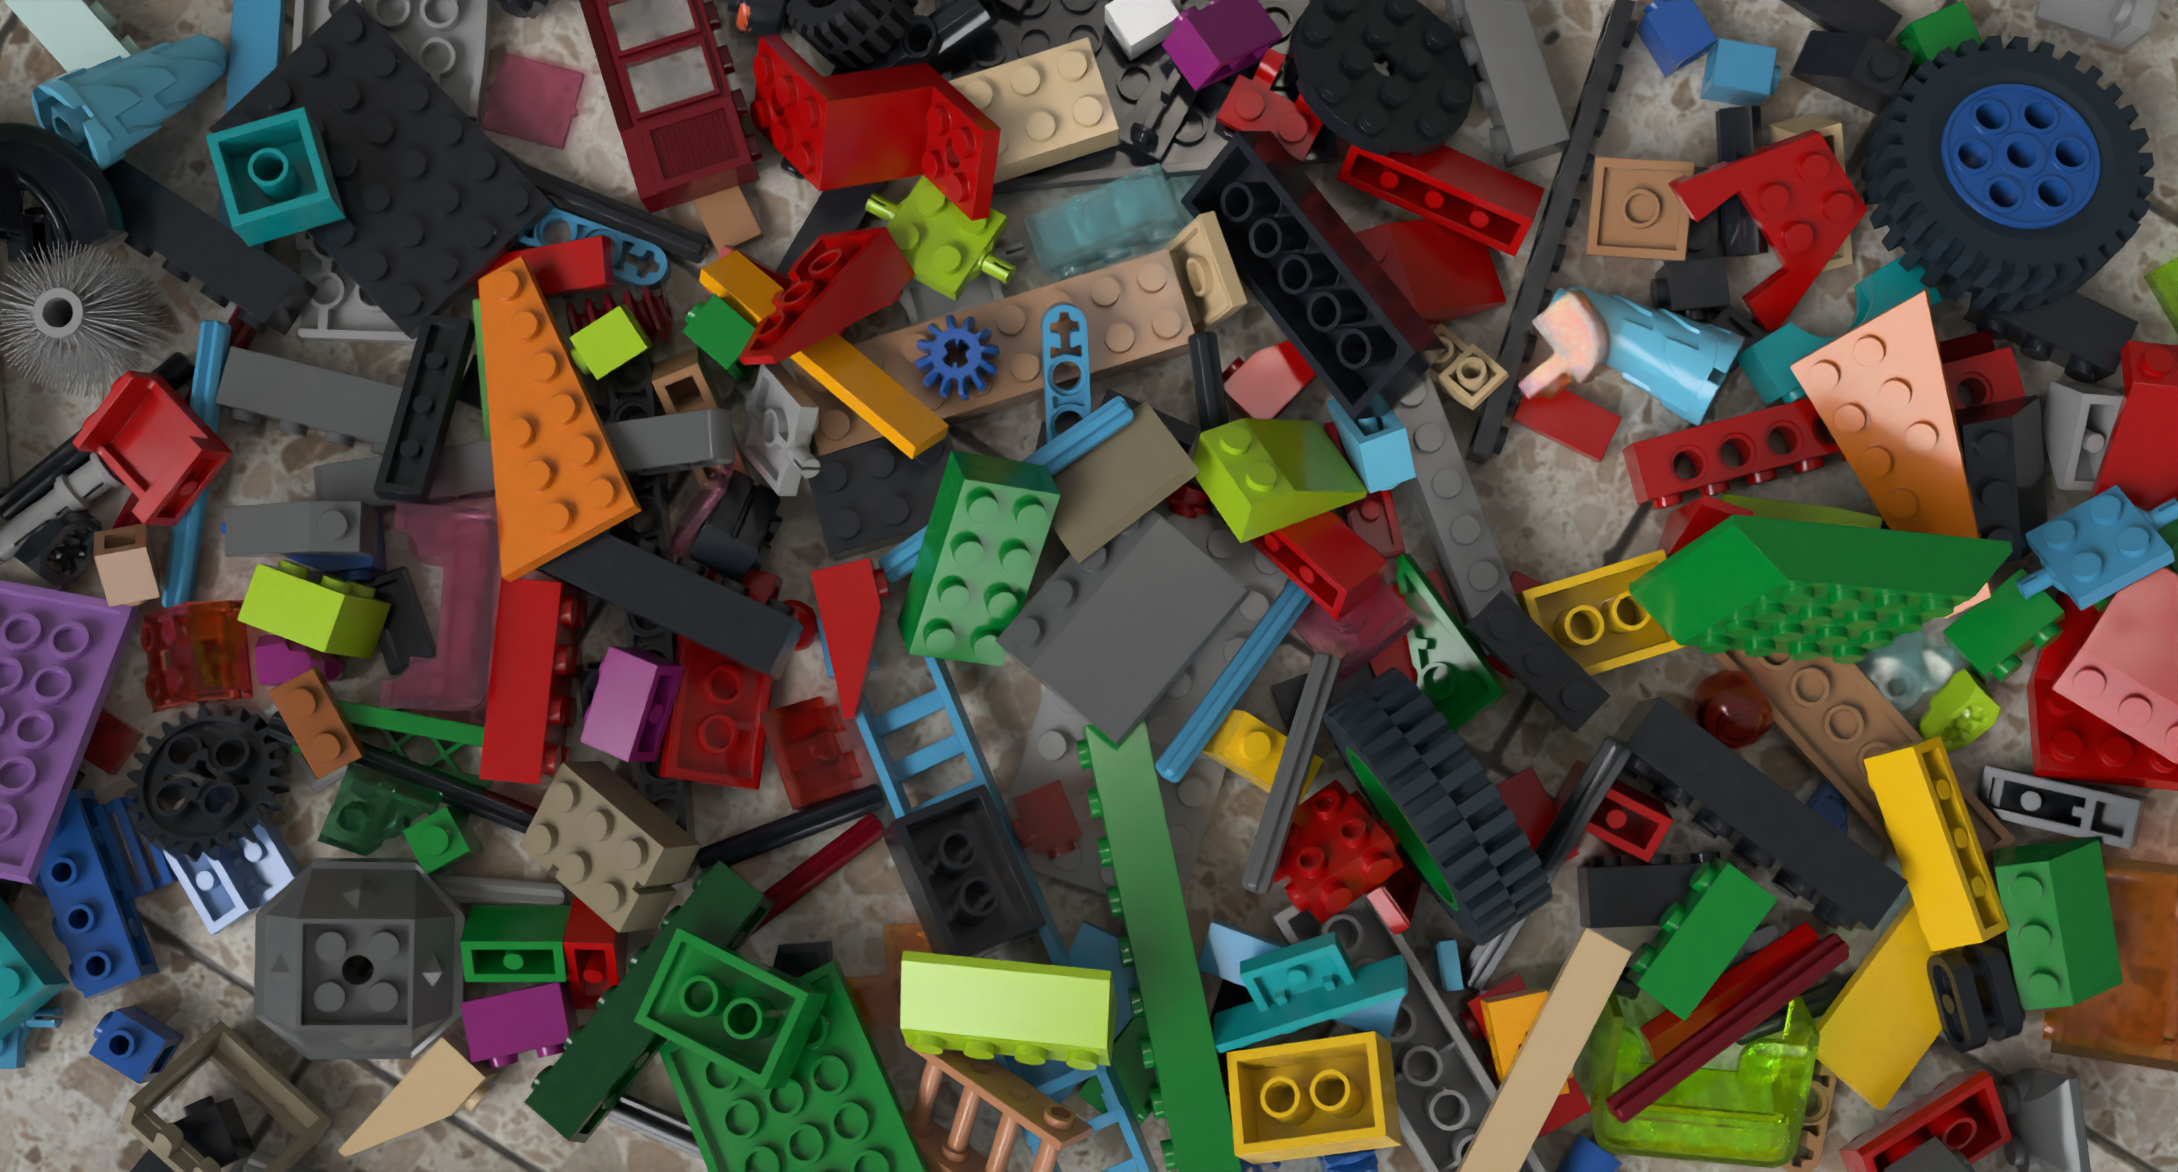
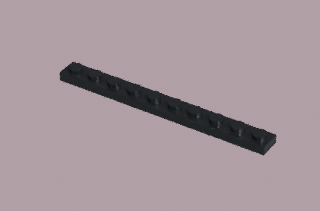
M1614 0L1607 10L1568 132L1570 140L1562 151L1495 361L1508 372L1509 377L1482 402L1465 456L1467 460L1483 465L1491 458L1492 453L1500 455L1505 444L1508 427L1501 424L1506 409L1515 408L1522 390L1523 382L1516 380L1521 362L1526 364L1530 362L1537 343L1538 336L1530 333L1535 317H1544L1551 299L1552 290L1545 289L1550 271L1558 272L1565 255L1566 245L1559 242L1564 226L1569 228L1573 226L1580 207L1581 200L1574 198L1578 182L1586 183L1594 163L1595 155L1588 153L1593 136L1600 138L1608 119L1609 110L1602 108L1607 91L1615 92L1622 75L1624 65L1616 63L1621 47L1629 48L1636 31L1638 21L1631 19L1635 1Z

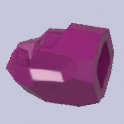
M278 635L259 636L255 646L256 677L263 686H278L317 665L327 683L340 681L344 674L345 662L340 659L339 655L324 653Z

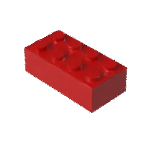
M501 577L479 779L551 785L561 763L571 762V747H567L565 744L567 727L574 726L577 714V700L571 697L572 680L579 677L578 665L582 664V650L576 648L578 629H584L588 612L587 601L581 600L582 591L562 582L516 579L509 582Z

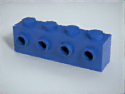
M71 789L36 878V883L42 895L50 901L55 915L52 919L54 933L57 939L62 944H65L72 963L69 965L71 980L75 987L83 992L84 998L108 994L160 973L134 900H126L97 823L92 809L99 805L93 789Z

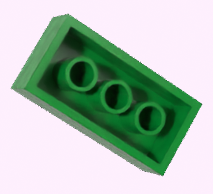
M951 450L897 621L908 654L1003 666L1007 653L995 640L1022 610L1061 496L1046 466Z

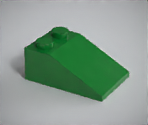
M677 927L634 1022L763 1089L785 1088L828 994L779 969Z

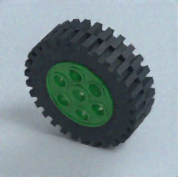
M1391 667L1322 714L1324 725L1328 729L1327 732L1330 738L1335 743L1334 746L1337 752L1344 759L1346 768L1356 779L1357 782L1355 783L1362 794L1367 797L1374 813L1380 819H1385L1400 840L1398 846L1408 862H1411L1417 875L1423 883L1428 885L1436 900L1442 903L1448 915L1455 919L1461 930L1467 933L1473 942H1476L1479 946H1484L1553 898L1551 894L1553 892L1552 887L1547 882L1549 881L1548 876L1540 866L1542 863L1538 855L1529 846L1531 843L1525 832L1516 824L1515 821L1517 819L1513 812L1500 798V792L1494 783L1490 782L1483 773L1484 769L1476 757L1473 758L1468 752L1466 744L1459 734L1452 731L1448 720L1440 711H1436L1425 693L1422 694L1418 686L1412 680H1409L1406 674L1398 671L1395 667Z

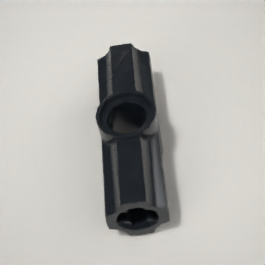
M950 0L927 17L924 15L913 16L910 23L905 22V32L900 39H897L886 53L879 54L874 61L869 64L863 62V68L860 71L927 63L935 69L950 67L957 60L962 47L999 22L998 16L1000 13L995 1Z
M1761 106L1729 107L1715 111L1718 163L1740 159L1753 154V150L1763 147ZM1734 194L1720 205L1723 257L1753 256L1768 253V242L1738 195Z

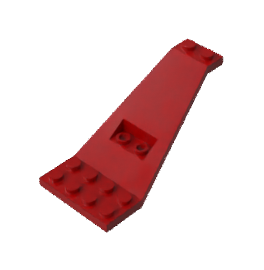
M2128 340L2120 350L2125 393L2089 499L2117 485L2133 505L2148 512L2167 502L2172 497L2178 500V345ZM2059 590L2055 602L2064 610L2065 623L2060 626L2064 631L2051 645L2038 651L2027 683L2034 776L2178 791L2177 764L2052 689L2054 672L2098 613L2093 605L2081 611L2068 594Z

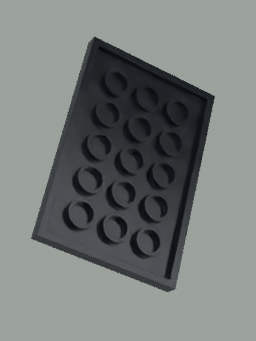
M349 0L209 129L212 133H216L304 107L320 130L346 218L307 229L306 231L405 335L412 340L419 333L423 317L429 315L439 316L555 207L356 0Z

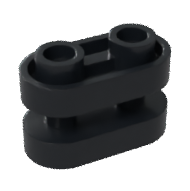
M1991 939L1981 943L1965 945L1962 949V954L1950 949L1930 956L1927 961V974L1943 1032L1953 1048L1961 1053L1985 1046L1988 1036L1995 1041H2001L2019 1035L2023 1029L2026 1015L2024 1008L2019 1005L2013 984L2011 958L2004 947Z

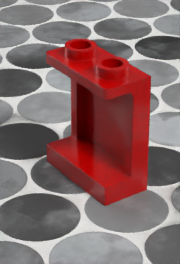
M129 370L112 384L111 392L99 408L86 418L82 425V430L73 440L72 444L78 451L98 454L137 496L139 501L131 511L143 524L176 526L233 452L160 374Z

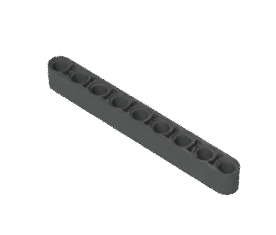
M727 409L697 410L603 424L627 478L719 466L736 461L731 411ZM491 440L443 447L428 504L384 500L375 494L373 488L383 456L323 464L313 468L316 501H362L378 508L379 513L495 497Z

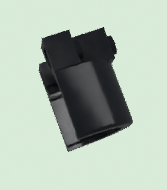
M0 122V242L7 243L8 262L26 263L28 260L30 264H35L34 259L37 264H40L37 257L38 254L44 264L38 243L40 242L41 249L44 251L51 266L53 265L48 247L55 260L54 243L58 265L56 249L58 252V239L59 258L63 262L61 245L64 255V253L66 254V242L68 259H70L69 249L71 250L72 241L71 256L74 255L78 240L77 256L80 244L81 254L85 244H87L85 249L87 251L90 246L93 248L125 232L122 211L110 183L97 165L81 149L48 129L22 122ZM27 190L42 207L27 208L23 214L24 192Z

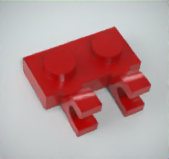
M1268 47L1253 80L1240 74L1238 75L1216 117V121L1234 131H1271L1296 163L1302 165L1323 123L1312 112L1301 94H1299L1297 101L1294 103L1271 91L1284 66L1286 56Z

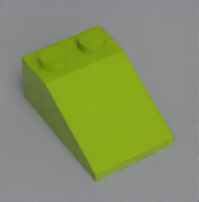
M1242 418L1200 433L1193 460L1200 472L1195 475V478L1240 543L1366 498L1367 489L1317 421Z

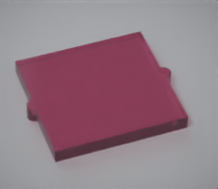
M502 52L494 83L487 87L490 97L481 128L564 150L572 119L579 115L576 105L585 75L582 72Z
M733 463L719 465L679 518L669 549L674 555L678 556L726 492L729 478L733 473Z

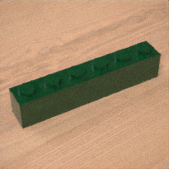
M718 860L714 866L710 865L701 871L693 882L692 889L694 891L682 906H675L667 913L661 922L660 928L662 931L650 946L645 945L634 954L628 964L630 971L619 985H612L601 995L596 1004L598 1011L586 1026L581 1025L569 1035L563 1046L566 1051L554 1066L549 1065L544 1068L532 1082L531 1089L533 1092L524 1103L568 1141L586 1143L668 1040L634 1022V1019L677 927L738 952L776 903L733 867Z

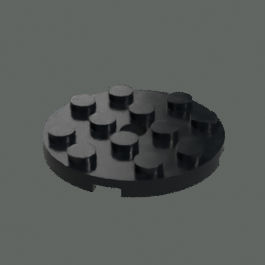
M1312 0L1297 19L1292 29L1289 41V58H1294L1299 75L1295 83L1300 94L1319 120L1332 132L1350 144L1385 157L1390 151L1411 153V157H1418L1429 154L1443 146L1467 118L1472 103L1473 84L1470 68L1463 50L1455 38L1453 29L1417 0ZM1384 62H1387L1389 65L1386 69L1390 76L1380 73L1373 63L1382 65Z

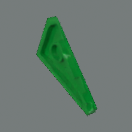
M1401 554L1395 559L1398 565L1396 578L1399 594L1405 596L1410 625L1405 627L1412 665L1418 673L1416 685L1421 693H1425L1432 701L1436 711H1440L1448 720L1452 731L1458 733L1510 691L1411 554Z

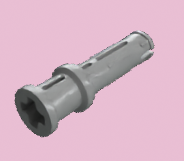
M92 452L90 454V461L70 475L63 473L57 477L56 482L53 483L54 489L0 527V565L14 556L32 532L40 531L51 519L74 512L85 513L92 508L93 500L110 488L115 487L119 489L125 483L98 454Z

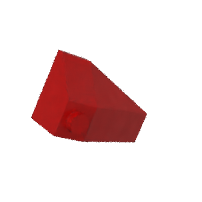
M880 227L820 234L792 265L788 272V276L792 280L789 289L776 292L772 302L777 309L775 313L768 315L758 323L739 356L744 365L778 363L864 317L895 303L902 296L903 287L915 273L887 228Z

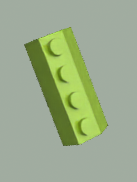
M903 951L901 960L900 1029L907 1045L912 1046L915 1051L936 1055L943 1053V1049L963 1051L964 1055L970 1058L980 1060L993 1059L994 1054L1015 1056L1014 1058L1018 1062L1029 1065H1042L1046 1062V1059L1066 1061L1069 1067L1079 1070H1094L1097 1068V1065L1111 1066L1118 1012L1112 971Z

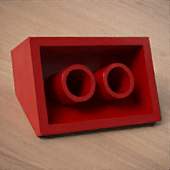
M1985 1069L1965 1070L1949 1081L1940 1083L1933 1091L1909 1106L1897 1110L1890 1118L1868 1132L1856 1136L1849 1144L1839 1149L1847 1172H1885L1884 1169L1936 1136L1950 1152L1955 1149L1962 1152L1972 1165L2012 1140V1136L1992 1076Z

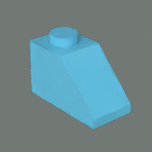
M1335 398L1326 401L1354 472L1370 494L1379 490L1393 489L1401 482L1416 477L1406 427L1391 409L1384 416L1352 420Z

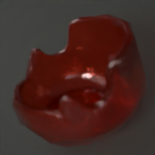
M1723 670L1706 677L1694 691L1693 711L1696 723L1730 749L1738 750L1755 744L1770 730L1773 720L1771 714L1773 709L1767 693H1764L1758 687L1749 673Z

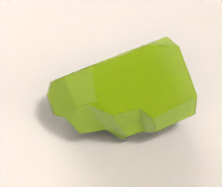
M1965 666L1955 672L1951 679L1932 695L1928 710L1920 718L1918 734L1923 739L1941 735L1946 752H1952L1966 747L1992 727L2004 709L1991 691Z

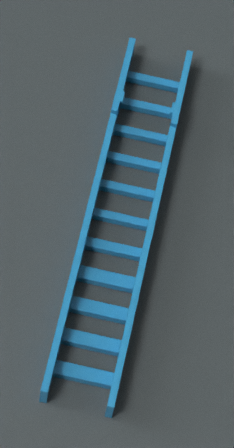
M924 656L937 689L877 717H874L867 697L864 695L859 719H856L896 819L985 784L1046 922L1045 926L1031 936L1040 934L1052 965L1073 967L944 659ZM946 709L956 734L898 761H892L883 737ZM965 754L975 778L974 780L915 807H911L902 785L903 781ZM1010 944V945H1008V946H1006V947H1003V948H1001V949H999V950H996V951H994V952H992V953H989V954H987V955H984V956H982V957H980V958H984V957H986V956H989V955H991V954H993V953H995V952H998V951H1000V950H1002V949H1004V948H1007V947H1009V946H1011V945H1013V944ZM994 1054L996 1062L1022 1079L1014 1056ZM1112 1059L1111 1066L1097 1065V1068L1094 1070L1075 1069L1035 1087L1048 1096L1097 1074L1104 1091L1101 1096L1108 1112L1085 1122L1093 1127L1092 1133L1118 1122L1133 1158L1100 1172H1134L1137 1170L1139 1172H1159ZM1020 1125L1028 1147L1031 1146L1036 1158L1041 1139ZM1056 1161L1053 1172H1062L1058 1161Z

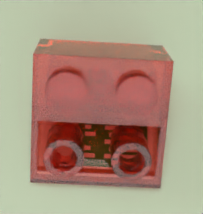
M244 600L189 601L143 616L144 624L140 632V641L143 650L147 652L149 672L145 679V692L152 703V713L199 708L201 705L208 707L219 705L220 703L231 704L253 698L246 623L237 620Z

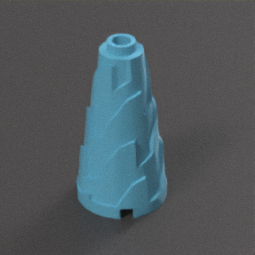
M202 34L174 43L163 42L123 59L119 55L88 69L78 68L37 85V88L32 90L34 113L40 127L48 129L73 143L101 171H104L126 156L125 151L161 129V122L196 102V96L223 77V74L226 72V65L229 63V56L219 40L216 38L210 39Z
M1571 285L1568 291L1560 287L1547 310V314L1554 317L1551 324L1569 336L1574 342L1581 345L1585 353L1623 374L1622 377L1628 383L1661 401L1662 406L1695 426H1699L1745 341V337L1710 324L1699 323L1666 309H1659L1657 311L1619 295L1608 296L1580 285Z

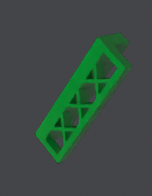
M338 700L349 722L359 724L353 728L356 734L369 726L380 728L391 744L384 750L391 753L396 751L399 756L409 760L410 758L401 746L418 735L429 737L440 752V755L426 763L425 766L474 785L491 788L492 780L479 779V775L462 773L451 757L453 753L467 744L482 747L484 726ZM391 730L408 734L397 741ZM440 739L458 743L446 750ZM292 745L291 752L303 754L299 747ZM445 760L451 770L435 768L434 766Z

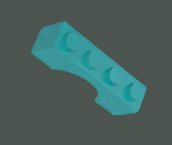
M1902 255L1854 285L1856 312L1848 331L1925 289L1927 286L1919 282L1926 273L1924 268L1916 264L1907 272L1898 264L1904 256ZM1935 286L1931 289L1928 288L1931 301L1930 307L1942 301L1943 298ZM1790 322L1737 355V359L1765 406L1780 397L1787 404L1806 394L1791 370L1790 365L1837 337L1815 336L1803 331Z

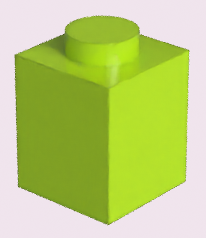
M626 303L619 305L569 337L575 346L570 350L573 360L585 375L592 372L597 380L653 346Z

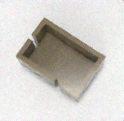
M602 761L561 763L519 847L548 872L558 871L555 876L558 881L618 933L658 927L677 890L671 885L639 888L640 885L653 886L682 882L701 844Z

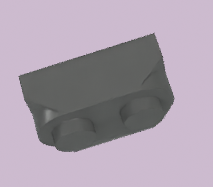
M2040 1067L2020 1069L2018 1073L2007 1074L2003 1085L1998 1086L1997 1094L2012 1136V1140L2004 1144V1152L2008 1163L2011 1166H2016L2019 1172H2091L2079 1078Z

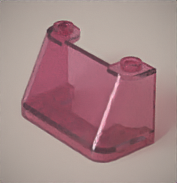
M396 503L394 528L409 534V549L413 556L423 564L443 567L436 659L410 657L409 667L398 678L391 681H382L380 707L407 712L471 711L481 705L489 689L499 559L498 525L491 515L484 510L476 508Z

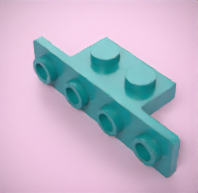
M1335 931L1240 961L1239 975L1254 1001L1218 1012L1214 1015L1213 1039L1217 1053H1223L1236 1048H1245L1252 1043L1280 1034L1293 1033L1300 1028L1328 1019L1341 1018L1348 1013L1376 1004L1389 1003L1396 998L1405 996L1409 992L1407 963L1403 955H1397L1355 969Z

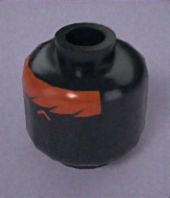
M791 0L728 1L727 11L736 13L734 22L737 30L741 33L755 37L777 34L782 38L784 32L791 34L793 30L788 21L790 16L787 14V5Z

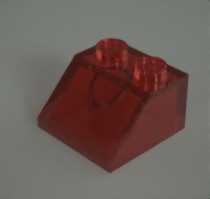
M818 696L759 714L792 810H804L859 789L856 779L863 777L862 769L854 749L845 751L839 733L846 731L847 728L837 703L829 705L826 697Z

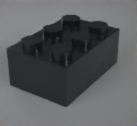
M949 428L944 439L913 459L886 437L815 457L820 462L821 466L816 467L820 471L816 476L808 478L829 554L835 561L904 542L928 525L951 450L955 451Z
M985 784L892 820L882 833L934 954L980 958L1027 938L1046 925Z

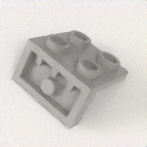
M2039 0L2034 18L2037 21L2125 49L2149 31L2158 0Z

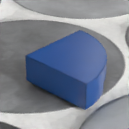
M1822 780L1805 805L1847 836V811L1845 804L1842 802L1843 799L1830 784Z

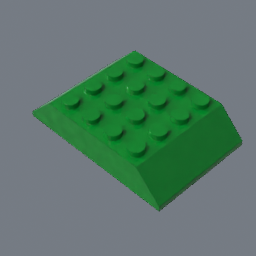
M1733 514L1629 584V591L1632 597L1679 645L1700 647V651L1703 653L1715 654L1734 649L1745 650V655L1749 657H1765L1774 653L1789 654V658L1796 661L1811 660L1821 656L1833 657V662L1837 664H1852L1864 660V654L1874 649L1891 646L1893 639L1903 634L1922 630L1923 624L1927 621L1954 613V607L1977 595L2013 550L2011 541Z

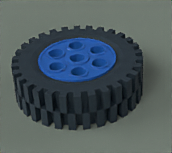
M2001 35L1987 36L1979 48L1975 38L1962 41L1955 52L1949 46L1938 52L1932 62L1928 59L1919 66L1876 123L1871 132L1873 136L1866 144L1863 157L1869 159L1861 168V181H1871L1862 193L1865 205L1879 204L1869 219L1874 230L1884 226L1889 227L1890 231L1881 241L1888 252L1898 246L1905 250L1906 254L1898 264L1907 272L1916 264H1919L1927 271L1919 282L1931 289L1940 279L1948 283L1943 296L1957 301L1965 291L1972 293L1970 306L1982 309L1994 297H1996L1997 310L2011 311L2020 301H2022L2024 310L2037 308L2046 298L2049 304L2061 300L2069 291L2074 293L2081 288L2126 245V242L2140 227L2141 224L2138 222L2147 214L2151 203L2144 199L2154 188V177L2144 176L2154 166L2153 152L2138 153L2149 141L2146 129H2130L2129 126L2139 115L2132 104L2122 109H2119L2115 104L2123 94L2121 89L2113 83L2103 90L2096 82L2104 73L2094 65L2085 74L2074 68L2080 56L2069 50L2061 60L2052 57L2055 45L2041 41L2033 52L2028 51L2027 37L2014 36L2005 49L2003 48Z

